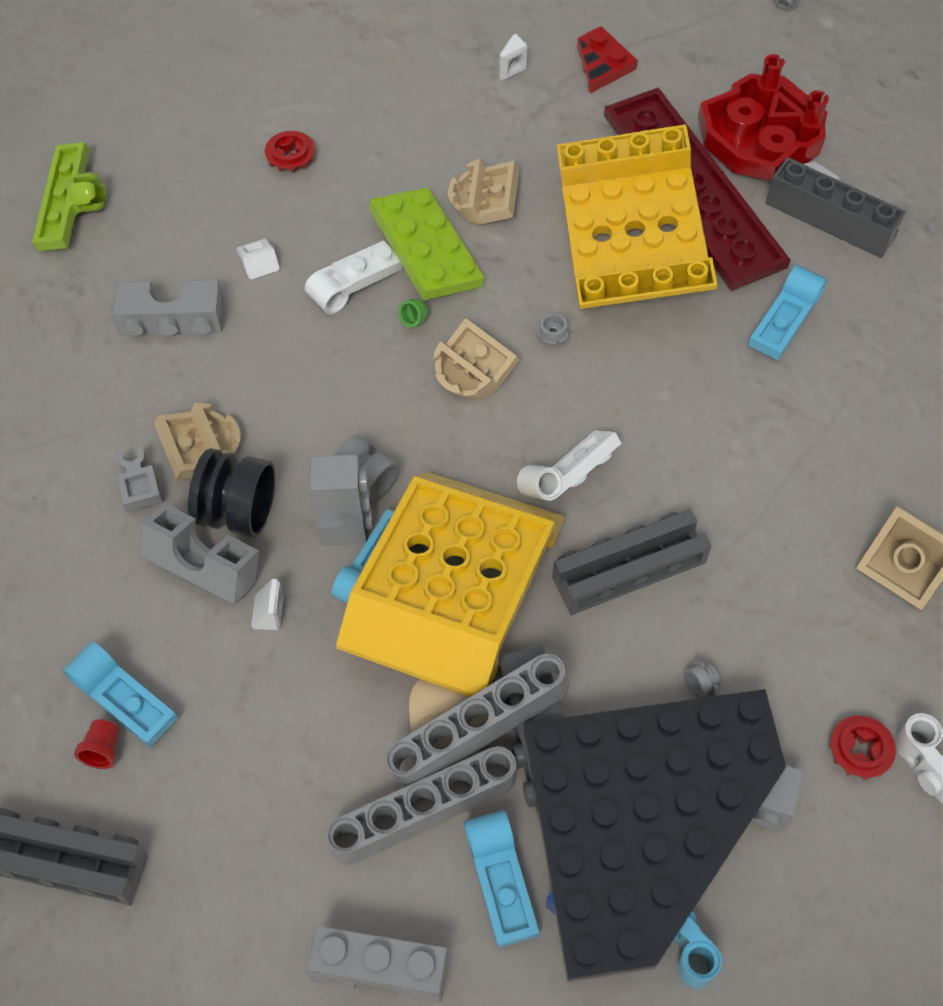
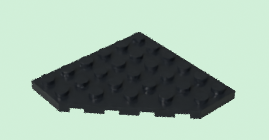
M766 689L524 723L523 730L567 982L656 968L786 768Z

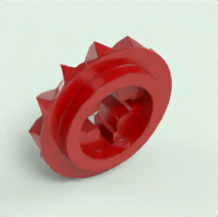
M299 131L280 132L271 137L265 145V157L270 167L276 166L280 172L286 168L290 169L292 173L297 167L305 169L307 162H312L314 159L315 146L312 139ZM295 148L296 153H291L289 156H285V153H290L291 150H294Z
M851 716L842 720L832 732L829 748L834 755V764H839L845 769L847 775H855L866 780L872 777H881L892 766L896 757L895 741L890 731L879 721L867 716ZM855 740H858L860 744L875 742L867 752L868 757L863 753H850L856 745Z

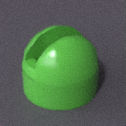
M419 299L406 300L400 304L398 316L403 325L415 327L426 321L428 308Z

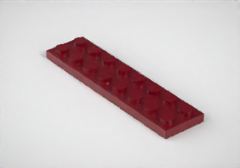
M659 87L605 106L604 117L617 135L686 125L691 147V171L708 257H712L714 268L731 291L789 267L791 259Z

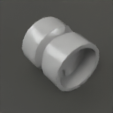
M356 435L345 441L335 455L358 454L359 468L367 469L370 502H376L394 485L400 468L397 463L382 452L377 453V449L361 436Z

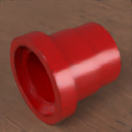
M93 720L83 742L78 743L74 751L75 758L81 763L97 769L113 767L116 760L114 751L121 732L120 728L107 720Z

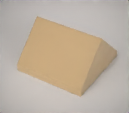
M896 506L856 569L922 611L943 581V533L902 507Z

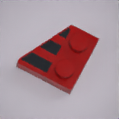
M602 26L578 37L577 49L579 57L582 58V68L587 76V87L590 93L637 69L638 60Z

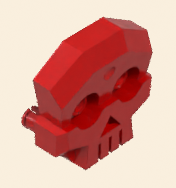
M770 54L765 57L761 75L750 73L733 83L730 91L700 103L698 118L704 147L733 173L772 181V177L787 157L804 164L810 162L821 153L826 139L825 123L828 112L825 109L829 96H824L825 92L819 90L812 91L808 96L788 78L781 76L785 61L783 58L780 59V55Z

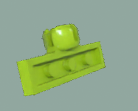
M85 142L55 146L32 244L37 251L68 248L76 215L82 211L86 213L96 212L105 206L107 196L104 183L97 180L99 179L98 174L93 172L85 173L90 149Z

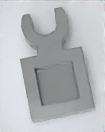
M140 446L136 447L138 456L133 461H126L122 451L117 453V461L124 473L118 474L116 477L126 512L162 502L155 471L152 465L147 466L146 455Z

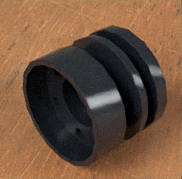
M210 448L205 450L194 469L188 496V514L196 518L195 525L205 526L208 524L211 528L219 529L226 522L228 530L232 533L251 537L258 536L265 527L274 498L276 481L274 464L270 460L251 456L242 458L239 463L237 456L232 452L223 454L217 449Z

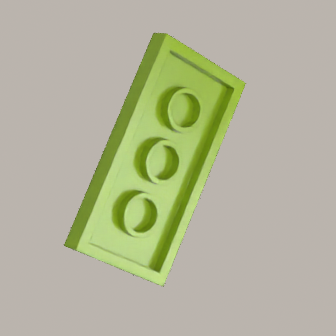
M428 187L370 199V212L423 301L483 286L485 277Z

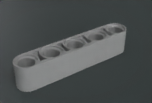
M553 654L537 656L403 737L388 749L385 760L387 768L396 780L406 787L468 757L558 702L567 694L569 679L563 661ZM548 672L559 674L558 679L554 683L543 684L539 682L541 677ZM520 693L524 695L523 700L515 706L505 704L507 697L511 694ZM476 715H488V720L483 726L478 728L470 726L471 720ZM445 735L453 737L451 744L447 748L435 749V743L440 737ZM405 758H417L416 764L411 770L399 771L400 765Z
M496 746L338 817L331 822L326 834L332 856L341 864L350 865L357 863L505 794L515 783L517 764L515 756L504 747ZM499 764L506 767L508 773L503 777H493L487 770L492 765ZM464 781L472 788L468 793L458 795L453 793L450 787L455 782ZM427 798L434 803L433 808L427 812H418L412 806L418 799ZM388 815L396 819L395 825L388 830H380L374 826L377 819L381 816ZM345 833H353L358 836L356 843L352 847L340 848L336 845L338 838Z

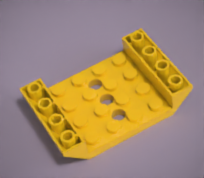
M686 125L557 144L562 191L580 309L717 289L718 285L713 259L708 257L691 171V147ZM664 224H672L676 227V229L670 232L662 231L659 228ZM631 229H640L643 231V233L637 237H632L627 234V232ZM602 233L611 236L607 241L603 242L594 239L595 236Z
M427 472L413 476L350 592L336 648L463 695L473 696L492 684L498 671L501 647L546 548H553L564 524L565 516L434 473ZM416 544H424L429 548L426 552L420 554L409 550L411 546ZM451 556H460L465 561L461 565L451 566L445 562V559ZM487 568H495L501 572V575L496 578H486L481 572Z

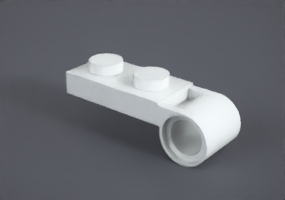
M383 240L315 272L307 280L305 292L327 314H335L346 305L349 294L401 271L403 266L393 249Z
M594 430L554 466L527 465L523 467L517 476L518 490L526 497L548 501L554 500L569 487H575L583 483L587 478V474L597 465L608 461L612 456V452L622 443L616 432ZM540 478H542V483L539 488V480Z
M925 713L914 714L895 737L896 749L913 768V772L924 791L931 796H935L943 805V756L935 748L942 740L943 730L940 723L933 716ZM911 732L921 734L926 744L917 742L912 737Z

